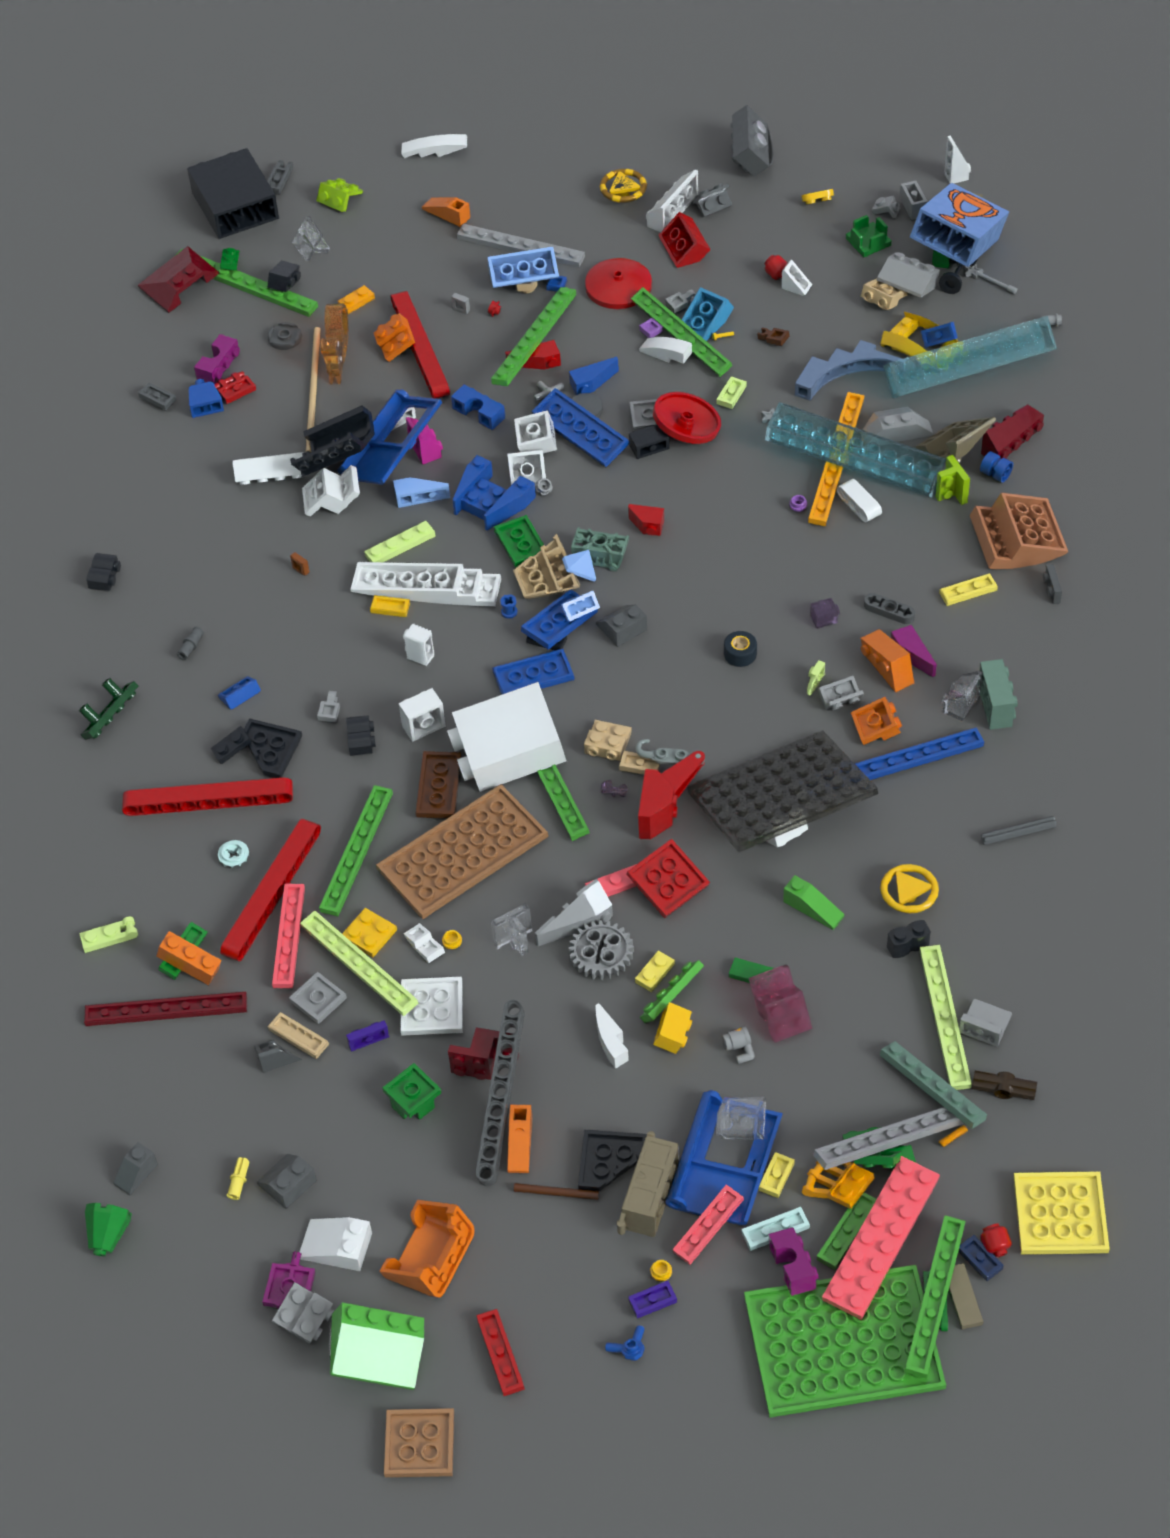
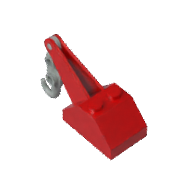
M649 739L640 740L636 744L635 750L640 757L651 759L659 764L673 765L663 773L655 769H645L638 813L639 839L651 840L672 826L673 818H677L678 814L677 799L705 764V754L702 751H695L689 754L686 750L658 748L652 751L642 750L641 746L644 743H649Z

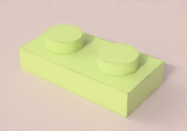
M730 377L716 399V404L733 409L747 387V381Z

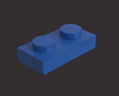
M954 322L921 331L925 348L958 338Z

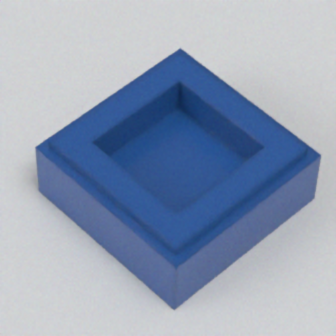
M559 276V278L549 279L547 290L557 292L560 287H565L567 277Z

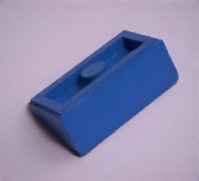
M247 676L219 693L218 697L229 709H234L258 694L261 689L255 679Z

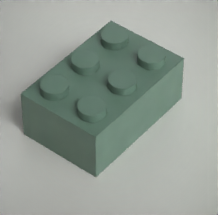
M1003 659L980 662L977 686L990 730L1012 727L1013 719H1016L1015 707L1018 705L1017 697L1013 696V683L1008 679L1009 670L1007 666H1004Z

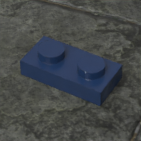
M975 1235L959 1246L958 1252L986 1281L1003 1270L1004 1265L992 1253L987 1252L983 1243Z

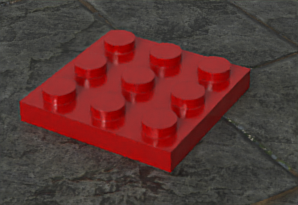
M670 839L628 870L626 874L664 918L710 884L709 880L673 839Z

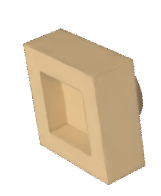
M534 281L517 284V291L531 293L538 286V283Z

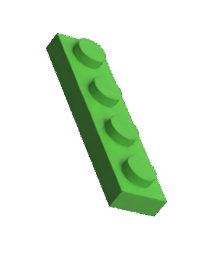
M699 960L692 963L690 961L681 968L682 973L679 976L675 975L668 982L670 985L667 989L664 988L656 995L657 999L644 1007V1013L640 1016L641 1020L644 1023L653 1021L704 965Z
M864 1192L851 1209H847L818 1253L817 1261L834 1270L837 1269L876 1202V1198Z

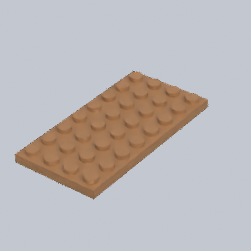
M500 784L376 864V868L415 912L424 919L546 839L548 832Z

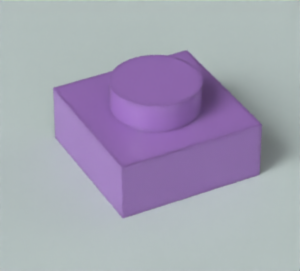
M651 318L639 325V330L648 338H653L663 332V326Z

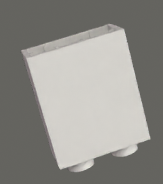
M538 682L452 712L457 727L447 730L455 752L465 749L467 755L457 759L464 781L475 778L480 792L535 773L540 769L552 767L554 764L566 762L560 739Z

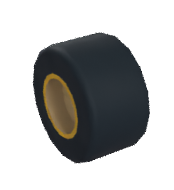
M736 631L725 638L724 657L729 664L743 667L754 662L757 656V641L752 634L746 631Z

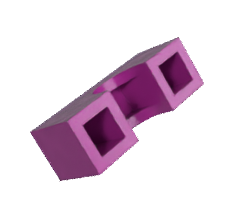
M219 334L211 345L214 357L207 358L202 356L194 366L197 380L203 379L205 382L211 381L215 384L222 377L224 371L230 367L234 358L239 355L240 348L237 339Z
M793 1227L768 1234L769 1249L776 1264L791 1262L790 1264L783 1265L784 1281L791 1296L816 1289V1279L819 1278L816 1267H812L810 1264L811 1258L809 1252L803 1249L801 1236L796 1234Z

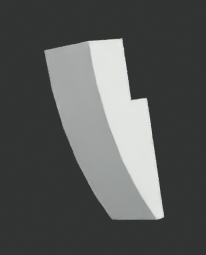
M669 337L647 338L639 348V351L668 363L672 359L684 364L692 354V343Z
M598 1003L596 1005V1023L599 1040L608 1060L616 1069L629 1061L628 1049L623 1045V1031Z

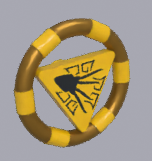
M631 169L613 170L607 173L600 182L601 193L607 199L618 203L637 200L645 193L647 188L644 176ZM616 176L609 193L606 183ZM628 176L636 177L640 181V185Z

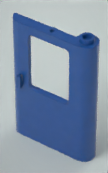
M403 389L395 390L373 420L375 432L373 438L361 452L344 459L337 469L338 473L341 475L352 465L357 468L359 482L383 485L406 452L417 442V437L441 406V399L409 396ZM408 408L427 409L401 444L384 442Z
M713 1090L704 1092L667 1195L666 1205L675 1210L701 1216L725 1185H728L742 1195L744 1200L726 1222L746 1225L783 1113L722 1100L719 1093ZM721 1113L750 1118L760 1122L746 1165L743 1168L705 1159Z

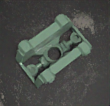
M578 527L572 542L571 552L575 554L589 550L593 566L606 567L610 571H617L623 560L629 535L609 534L592 531L589 528L584 530Z

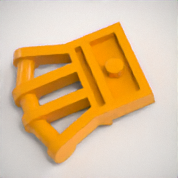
M816 1161L814 1169H810L807 1173L808 1178L806 1185L802 1188V1194L808 1197L827 1198L851 1209L875 1177L872 1172L857 1166L854 1162L842 1164L846 1168L845 1170L837 1167L825 1170ZM821 1172H828L838 1177V1179L834 1181L821 1175ZM815 1182L830 1189L814 1188Z

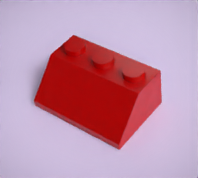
M678 212L658 235L675 266L678 268L700 262L711 250L693 218L681 212Z

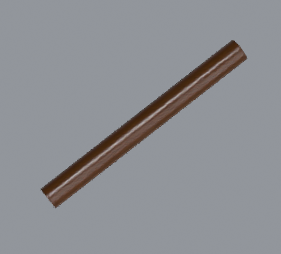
M514 1184V1192L599 1199V1191Z

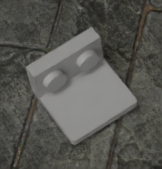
M974 999L967 1014L963 1013L960 1019V1033L998 1047L1012 1017V1012Z

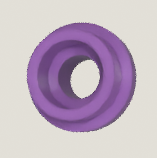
M795 495L790 500L789 506L792 510L800 512L807 508V500L802 495Z

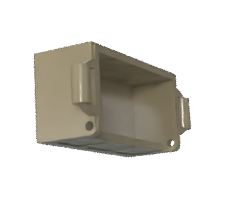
M653 1131L647 1133L621 1208L620 1219L617 1221L618 1234L623 1235L628 1230L651 1237L656 1236L666 1206V1198L679 1164L678 1143L655 1138Z

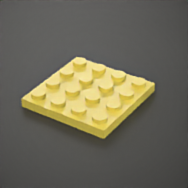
M1100 1172L1014 1173L1021 1254L1109 1253L1110 1248Z

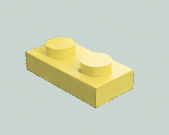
M658 950L636 976L635 983L652 992L675 965V960Z
M775 1152L762 1178L759 1191L779 1198L795 1164V1159Z

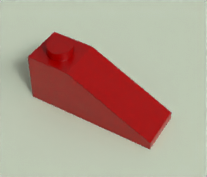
M551 340L540 343L522 368L545 370L561 366L560 352L555 341ZM511 351L505 352L506 358L511 353Z

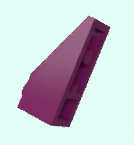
M909 625L892 631L891 639L910 653L911 665L931 677L936 676L937 664L913 626Z

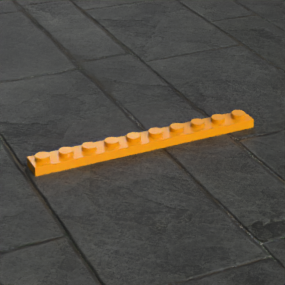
M847 393L808 523L826 526L865 395Z

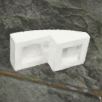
M420 923L404 933L407 941L428 963L445 953L443 946L435 941L430 931Z

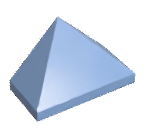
M589 550L562 558L566 572L593 582L596 581Z
M594 591L571 598L561 604L568 622L600 608Z

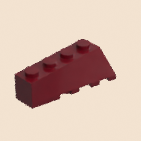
M1027 404L1015 411L1012 417L1006 416L1003 422L994 423L992 425L993 428L988 429L982 437L981 454L985 456L988 452L992 451L1000 455L1001 459L1007 458L1014 450L1016 451L1021 444L1028 441L1033 434L1043 428L1044 414Z

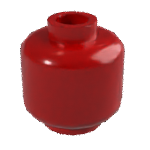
M771 255L764 263L765 271L774 280L782 279V271L788 263L780 255Z
M999 1223L983 1228L980 1239L987 1252L994 1254L996 1258L1008 1254L1007 1249L1011 1247L1012 1242L1006 1227L999 1226Z

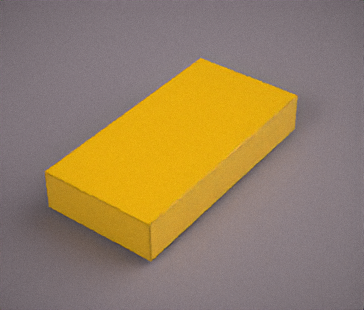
M374 595L370 612L406 617L410 606V599Z

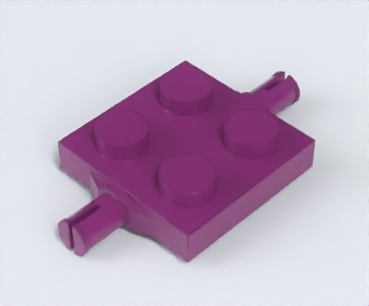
M293 1252L291 1263H272L262 1301L263 1306L279 1309L294 1282L311 1291L315 1277V1268L299 1265L302 1256L300 1252Z

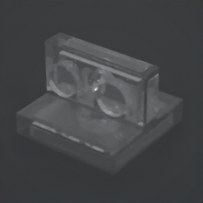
M525 903L491 921L493 942L497 949L510 943L512 948L518 950L521 956L528 953L527 934L532 931L530 908Z

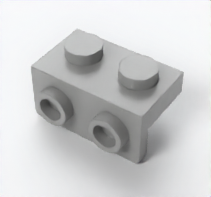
M854 676L817 689L826 710L830 708L837 710L843 707L842 704L847 702L854 704L860 701L861 696L864 694L863 690L859 691Z

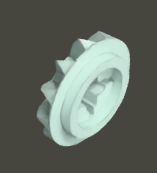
M238 840L228 841L218 850L219 861L225 867L230 866L233 868L236 865L241 867L243 862H247V857L249 856L247 845ZM237 852V856H233L231 858L230 854H235Z

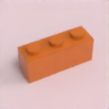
M170 931L160 944L156 955L158 958L208 986L218 972L222 961Z

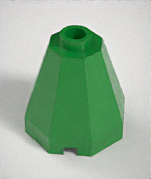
M101 1203L86 1204L85 1220L88 1248L93 1251L94 1255L105 1257L106 1254L112 1253L130 1223L132 1213L128 1209L107 1204L106 1207H101Z

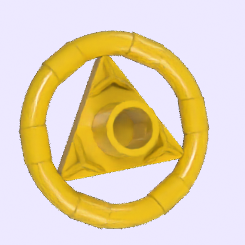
M902 864L890 869L884 875L880 891L883 900L891 908L903 913H918L934 904L938 897L939 887L936 878L927 869L918 865ZM902 872L919 873L923 875L929 883ZM895 875L899 903L895 902L888 893V884ZM931 890L928 899L920 905H904L914 902L918 896Z

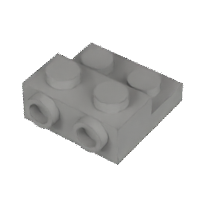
M294 1282L271 1322L307 1343H310L312 1339L317 1341L323 1330L320 1328L323 1320L328 1322L334 1312L331 1309L333 1303Z

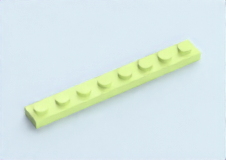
M313 911L300 923L304 930L402 1016H405L419 1004L418 1000L319 913Z
M940 945L920 947L919 952L948 1082L956 1090L970 1089L972 1086L941 947Z

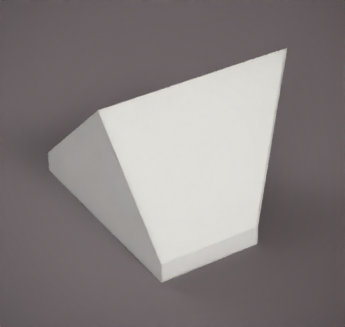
M790 260L782 271V289L804 296L812 286V283L797 265Z

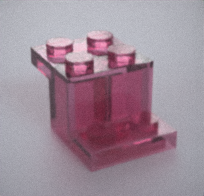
M785 964L749 978L758 1013L767 1021L774 1042L813 1029L803 992L794 985L788 965Z

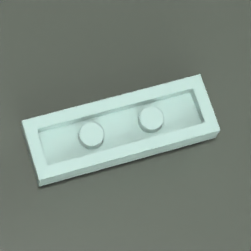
M798 1207L742 1229V1235L749 1250L752 1251L768 1245V1234L792 1227L796 1233L809 1229L810 1224L802 1208Z

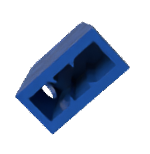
M198 379L195 381V385L189 387V406L192 418L224 411L222 398L213 382L205 383L203 379Z

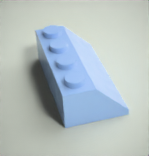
M553 247L488 257V270L493 288L559 278Z

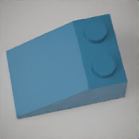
M700 287L682 321L704 340L708 341L712 333H715L727 321L734 307L728 299Z

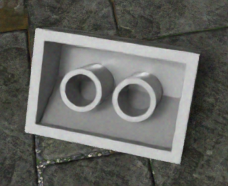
M897 252L888 257L877 277V281L922 298L935 289L940 270L931 264H923L918 259L908 258L903 253Z

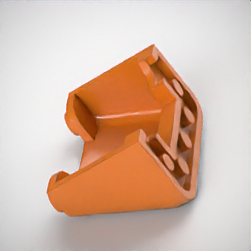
M417 1200L410 1214L411 1220L416 1226L414 1233L399 1261L396 1258L386 1259L379 1272L390 1281L431 1297H441L448 1288L473 1239L474 1226L456 1204Z

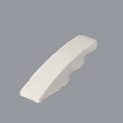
M446 134L414 139L402 143L401 154L404 158L418 153L421 158L433 153L441 157L466 148L467 135Z

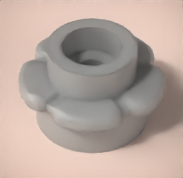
M547 478L539 479L536 482L535 489L541 495H547L553 489L551 481Z

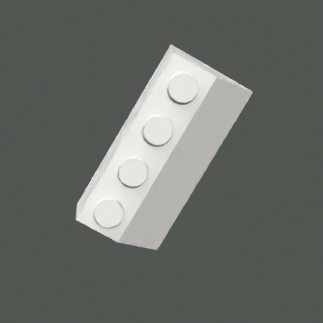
M693 170L681 176L669 191H666L664 196L656 202L655 206L647 212V227L661 232L678 212L683 213L691 202L695 200V196L698 195V170Z
M304 452L233 460L235 482H240V485L250 484V480L256 479L257 483L268 482L267 478H275V481L285 480V476L291 475L292 479L303 478L301 477V472L291 465L290 459H298L302 457Z

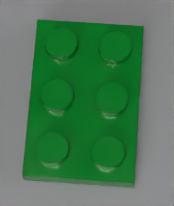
M527 515L494 526V532L515 568L530 556L534 557L541 551V547L544 545Z

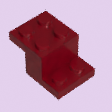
M476 1027L470 1048L450 1045L448 1056L451 1073L457 1076H471L479 1080H491L500 1031ZM512 1048L504 1049L502 1054H511Z

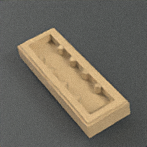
M281 1012L268 1025L269 1031L315 1059L329 1045L326 1039Z

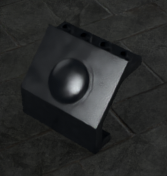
M361 405L303 431L304 437L310 441L311 453L307 451L302 453V457L298 459L291 458V465L301 472V477H304L361 452L375 435L372 413Z

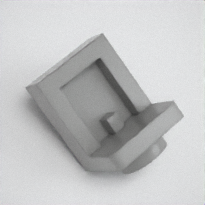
M889 196L877 199L872 211L875 215L889 212L892 218H896L901 208L895 197Z

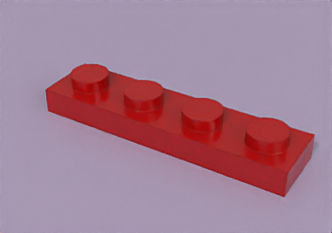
M495 1309L476 1315L503 1397L525 1390L498 1310Z

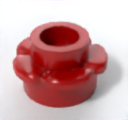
M492 301L487 313L491 314L492 317L494 314L498 315L502 307L499 305L500 302Z

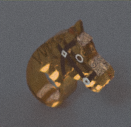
M344 303L326 304L325 307L326 338H321L320 347L325 359L330 385L333 384L334 377H336L337 383L341 384L342 368L347 352L349 328L348 313Z

